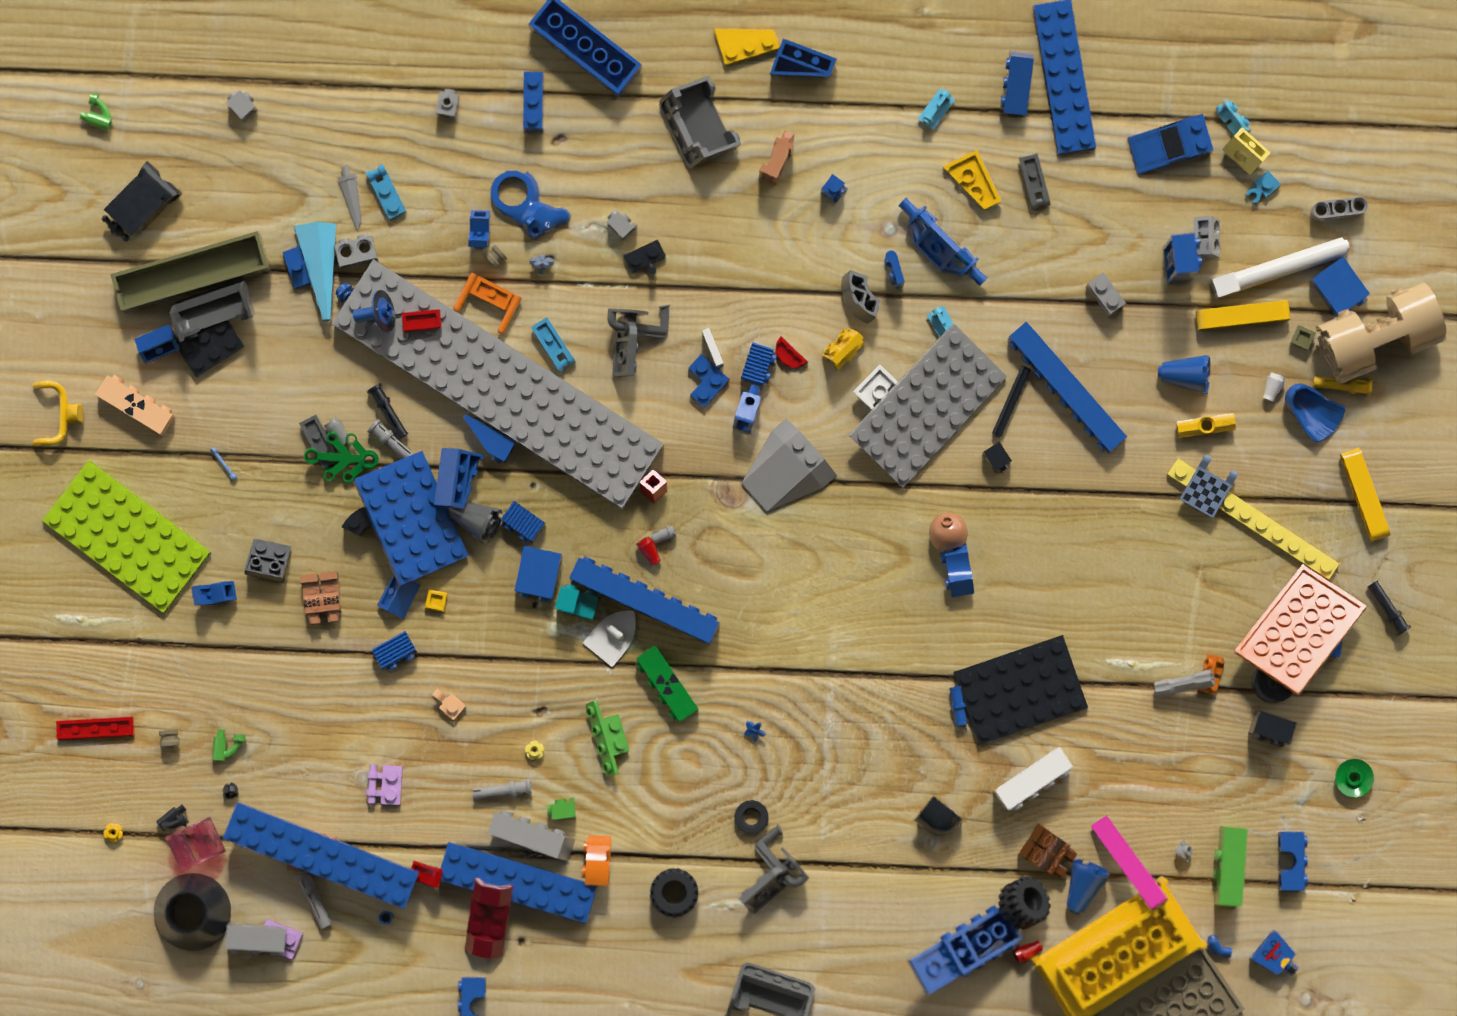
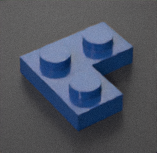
M702 354L688 368L702 380L690 396L704 408L730 380Z

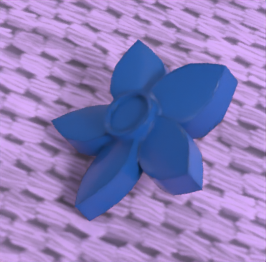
M750 721L746 722L747 730L744 732V735H752L754 742L758 740L759 736H766L765 732L759 730L762 726L761 722L756 724Z

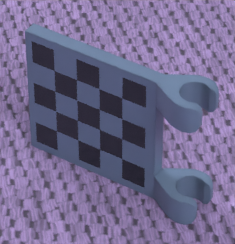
M1205 455L1181 495L1180 500L1213 518L1236 480L1238 472L1232 470L1226 480H1222L1205 470L1212 459L1210 456Z

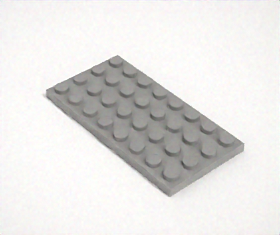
M952 324L848 436L897 484L904 488L1007 376L955 324Z

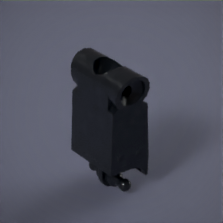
M146 161L140 169L138 176L105 207L104 211L114 220L111 221L107 215L102 216L101 219L107 224L112 235L120 236L124 242H128L130 237L124 233V230L131 236L136 232L140 235L168 204L181 197L182 192L171 182L162 180L159 171L149 161Z

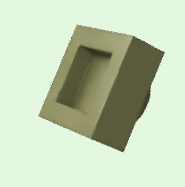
M1298 325L1290 343L1308 351L1316 332Z

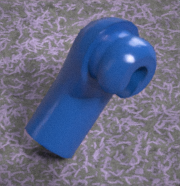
M1210 935L1207 938V947L1213 955L1231 957L1232 948L1222 947L1218 942L1217 936Z

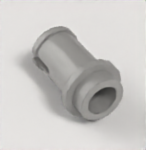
M669 525L665 529L651 533L655 544L668 539L673 540V537L677 536L674 526Z

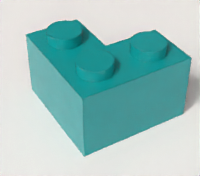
M566 584L565 587H560L555 609L594 620L599 597L596 596V592L585 590V593L578 591L577 586Z

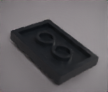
M228 320L205 327L197 332L198 336L190 339L185 338L184 341L178 343L179 352L196 378L245 347Z

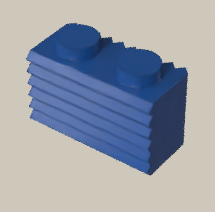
M170 324L134 339L144 364L151 363L155 359L158 360V358L165 357V355L172 354V352L179 351L180 349Z
M752 342L741 381L763 387L764 383L767 384L771 374L767 372L769 365H774L777 356L773 354L774 349Z
M513 501L501 518V521L504 522L502 526L511 532L513 529L520 533L518 537L526 543L529 540L534 542L546 525L544 521L515 501Z
M406 631L371 649L382 670L387 669L388 672L398 667V662L402 660L407 662L415 657L414 653L417 652Z

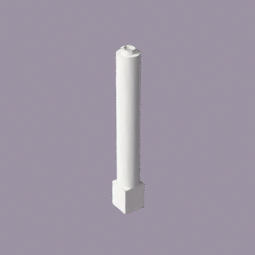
M1341 237L1236 273L1233 272L1212 279L1210 283L1217 300L1347 256L1350 246L1348 241Z

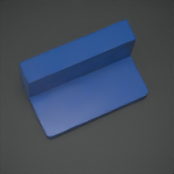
M393 574L377 606L400 618H404L420 588V584L412 580L399 586Z

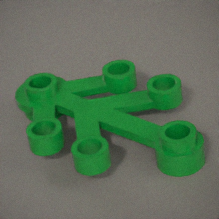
M334 431L328 432L326 439L340 453L318 452L315 448H308L304 452V459L309 464H315L318 460L340 461L333 468L324 471L323 476L326 481L334 480L335 475L351 462H355L358 464L351 471L346 470L342 475L343 480L350 483L363 469H372L379 462L377 453L373 450H366L359 443L354 433H348L345 439L347 444L352 445L360 455L351 454L338 439V435ZM332 434L336 436V439L333 441L329 440V436ZM354 436L355 440L353 442H349L348 437ZM314 452L315 456L313 458H309L308 453ZM367 456L373 458L371 462H367L365 459ZM331 472L333 476L331 478H327L325 476L326 473ZM348 473L352 475V478L349 480L345 479V475Z

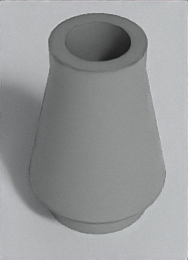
M335 417L324 425L327 433L334 431L343 445L347 443L345 439L347 433L341 420ZM330 435L332 438L336 439L335 435Z

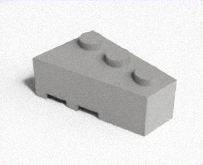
M229 922L227 925L225 949H230L231 953H241V950H249L250 954H261V951H269V955H280L281 952L285 951L287 927L255 926L252 924L238 925Z

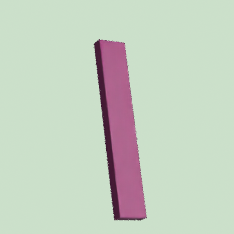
M1107 815L1091 825L1095 834L1152 911L1169 901Z

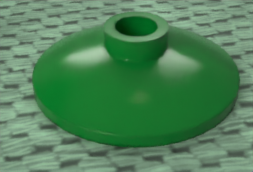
M1348 759L1337 768L1335 782L1343 794L1349 797H1360L1368 793L1372 788L1374 774L1371 767L1365 761ZM1352 774L1357 777L1355 782L1350 780Z

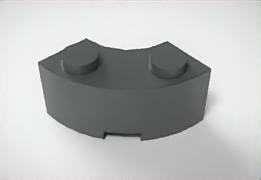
M850 270L842 277L841 281L843 299L849 310L858 319L869 324L877 317L881 300L875 297L869 290L867 284L868 276Z

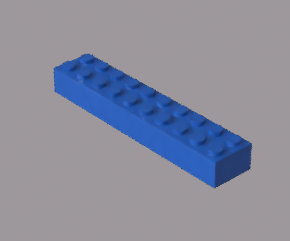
M241 802L236 803L223 839L403 909L408 904L420 873L414 869Z

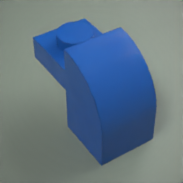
M471 210L468 247L475 249L487 248L490 242V211Z
M234 581L191 587L194 606H208L237 600Z

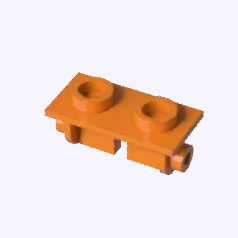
M1207 654V658L1203 663V671L1212 670L1214 676L1215 674L1221 675L1225 664L1223 662L1224 658ZM1214 677V687L1198 689V691L1214 695L1217 692L1220 679Z

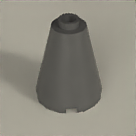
M466 502L464 509L447 508V511H449L448 516L483 544L489 543L487 539L495 536L501 524L499 513L502 514V510L496 507Z

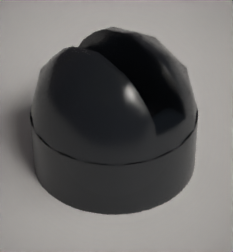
M230 782V785L228 783L224 785L223 796L225 798L232 799L239 795L238 787L235 783Z

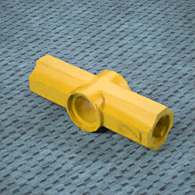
M1233 413L1176 422L1178 439L1236 430ZM1203 421L1209 422L1211 425L1210 430H1203L1201 423Z

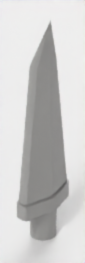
M349 166L341 167L343 176L339 177L338 181L358 232L361 222L357 176L356 173L350 174Z

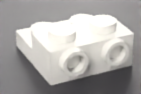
M879 364L853 393L867 405L866 407L872 410L898 381Z

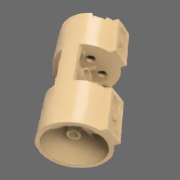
M1422 282L1408 289L1402 290L1400 287L1390 291L1391 294L1386 296L1389 317L1387 315L1381 316L1376 319L1377 322L1370 324L1368 322L1363 324L1354 311L1346 309L1338 312V316L1332 320L1316 326V331L1320 332L1317 340L1327 365L1334 368L1332 373L1338 383H1344L1377 369L1373 348L1395 339H1400L1409 354L1417 353L1448 340L1441 308L1432 290L1426 283Z

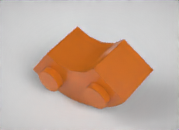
M588 835V842L584 841L583 853H587L586 866H582V878H585V885L608 886L611 836Z

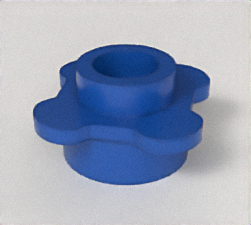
M344 283L338 287L336 295L340 302L347 301L354 290L352 285Z

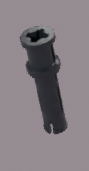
M379 383L366 392L371 395L376 403L375 407L382 411L399 440L406 436L408 432L392 408L390 397L386 396L381 388L382 384Z
M1378 580L1367 586L1387 615L1386 621L1391 623L1396 631V636L1411 628V625H1408L1402 617L1403 613L1400 610L1397 611Z

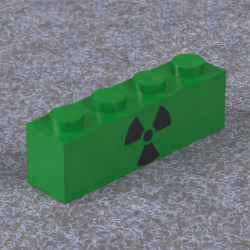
M653 646L636 658L638 660L636 666L641 673H647L649 676L647 682L652 689L657 688L660 693L657 695L663 705L668 704L671 709L668 713L674 721L678 719L681 722L699 710L656 646Z

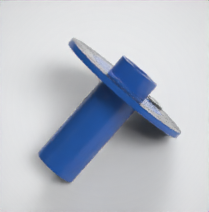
M383 290L376 291L372 298V307L353 311L355 323L375 320L382 331H391L395 324V311L389 295Z

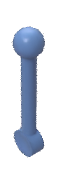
M215 447L211 448L210 452L228 472L232 481L237 480V475L232 473L219 456Z

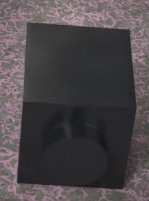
M1000 441L982 453L994 472L999 470L1002 473L1010 468L1009 463L1012 460Z

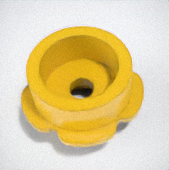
M108 824L106 826L104 837L109 842L114 843L122 838L123 832L120 825Z

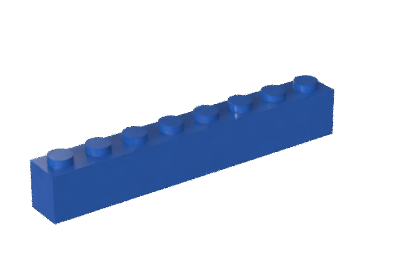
M1027 321L1008 337L1010 347L1022 354L1021 359L1026 365L1031 364L1035 369L1033 371L1040 380H1045L1047 389L1052 394L1056 393L1060 399L1058 401L1065 409L1069 408L1073 412L1071 414L1073 419L1085 426L1084 431L1090 438L1094 437L1098 441L1096 444L1101 451L1109 453L1127 438L1126 434Z

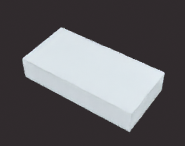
M710 329L702 330L716 367L723 366V360Z

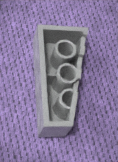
M502 810L501 813H494L488 834L561 860H569L576 839L565 836L566 832L554 829V831L548 830L547 825L539 822L536 825L531 824L530 819L522 816L516 819L512 817L513 813Z

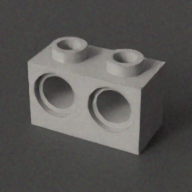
M1213 216L1194 217L1195 238H1199L1200 248L1197 249V256L1201 257V259L1220 258V220Z
M368 234L359 235L357 239L351 241L349 238L338 241L339 244L334 245L341 269L370 263L373 259L378 261L374 239L372 236H368ZM363 244L370 245V250L367 253L360 251ZM346 248L352 250L349 257L342 256V251Z

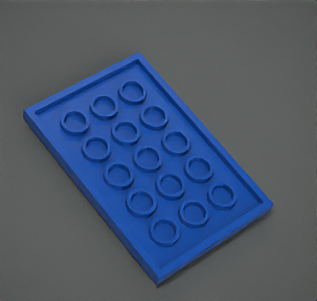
M423 451L353 480L399 586L469 556L454 521L448 516L449 511H447V508L434 505L437 483Z

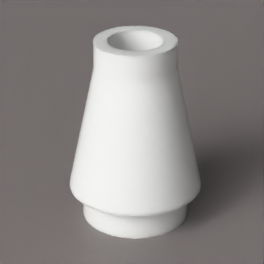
M1271 372L1270 376H1267L1263 398L1274 402L1275 397L1285 384V377Z

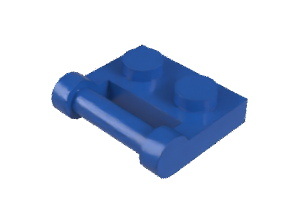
M888 251L884 263L887 267H890L888 275L891 285H895V288L899 289L904 287L905 283L896 252Z

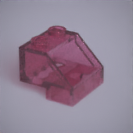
M211 817L198 821L165 837L181 872L194 868L226 852ZM185 833L191 836V842L195 845V851L199 854L197 861L184 835Z

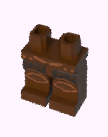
M1038 823L1029 839L1043 847L1044 850L1027 840L1018 855L1050 875L1054 874L1063 878L1068 869L1060 865V861L1062 858H1065L1072 863L1077 853L1070 848L1071 845Z

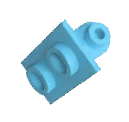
M939 89L918 120L934 130L955 99L951 97L948 91Z
M1225 100L1223 101L1224 106L1220 104L1215 108L1217 110L1216 113L1224 123L1229 119L1232 120L1227 127L1234 136L1241 128L1246 131L1251 130L1249 121L1245 116L1241 117L1237 112L1238 108L1232 101Z
M944 306L938 307L927 314L939 338L953 324Z

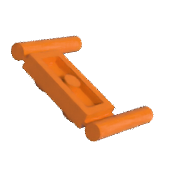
M471 273L453 310L459 312L470 293L506 311L497 330L499 334H504L522 298Z

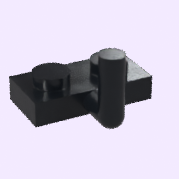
M658 239L623 255L631 273L646 267L651 277L657 275L653 263L666 258Z

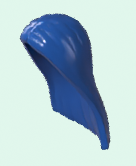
M1294 384L1285 393L1287 408L1294 414L1306 434L1317 443L1329 437L1336 430L1344 416L1345 406L1328 399L1308 385Z

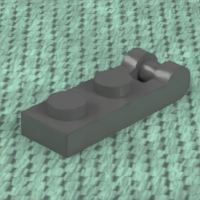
M1038 153L1019 158L1031 209L1035 210L1043 205L1045 207L1050 206V198ZM1041 193L1042 198L1036 199L1035 194Z
M317 415L299 423L312 448L317 449L318 452L336 453L333 445L327 441V434ZM318 460L324 471L329 469L330 465L340 462Z

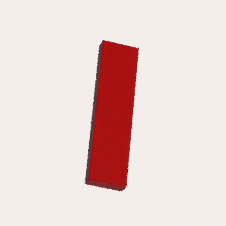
M134 717L56 721L57 740L135 736Z

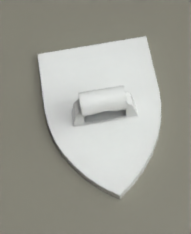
M621 611L609 615L594 628L583 644L613 667L633 640L636 629L634 611Z

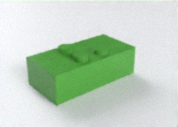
M1220 827L1218 850H1215L1214 861H1217V869L1213 870V881H1216L1214 904L1241 907L1243 905L1247 828Z

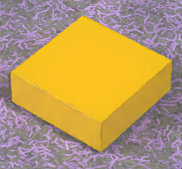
M429 589L425 608L444 612L448 593Z

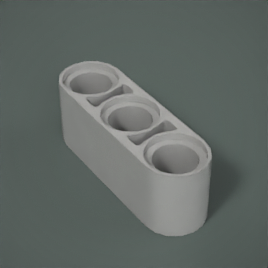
M1363 197L1320 201L1311 208L1310 215L1315 221L1358 217L1367 210L1368 203ZM1355 202L1362 205V211L1354 209ZM1335 205H1341L1344 209L1343 213H1337ZM1316 207L1323 208L1325 214L1323 216L1318 215Z

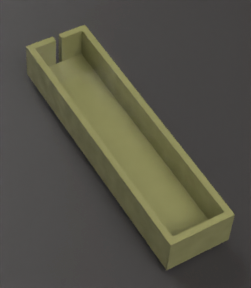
M256 231L110 275L114 289L118 293L116 296L120 310L125 314L271 271L261 234Z

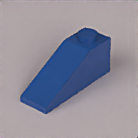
M465 414L463 418L486 451L491 455L490 459L499 464L501 461L506 463L517 444L516 441Z

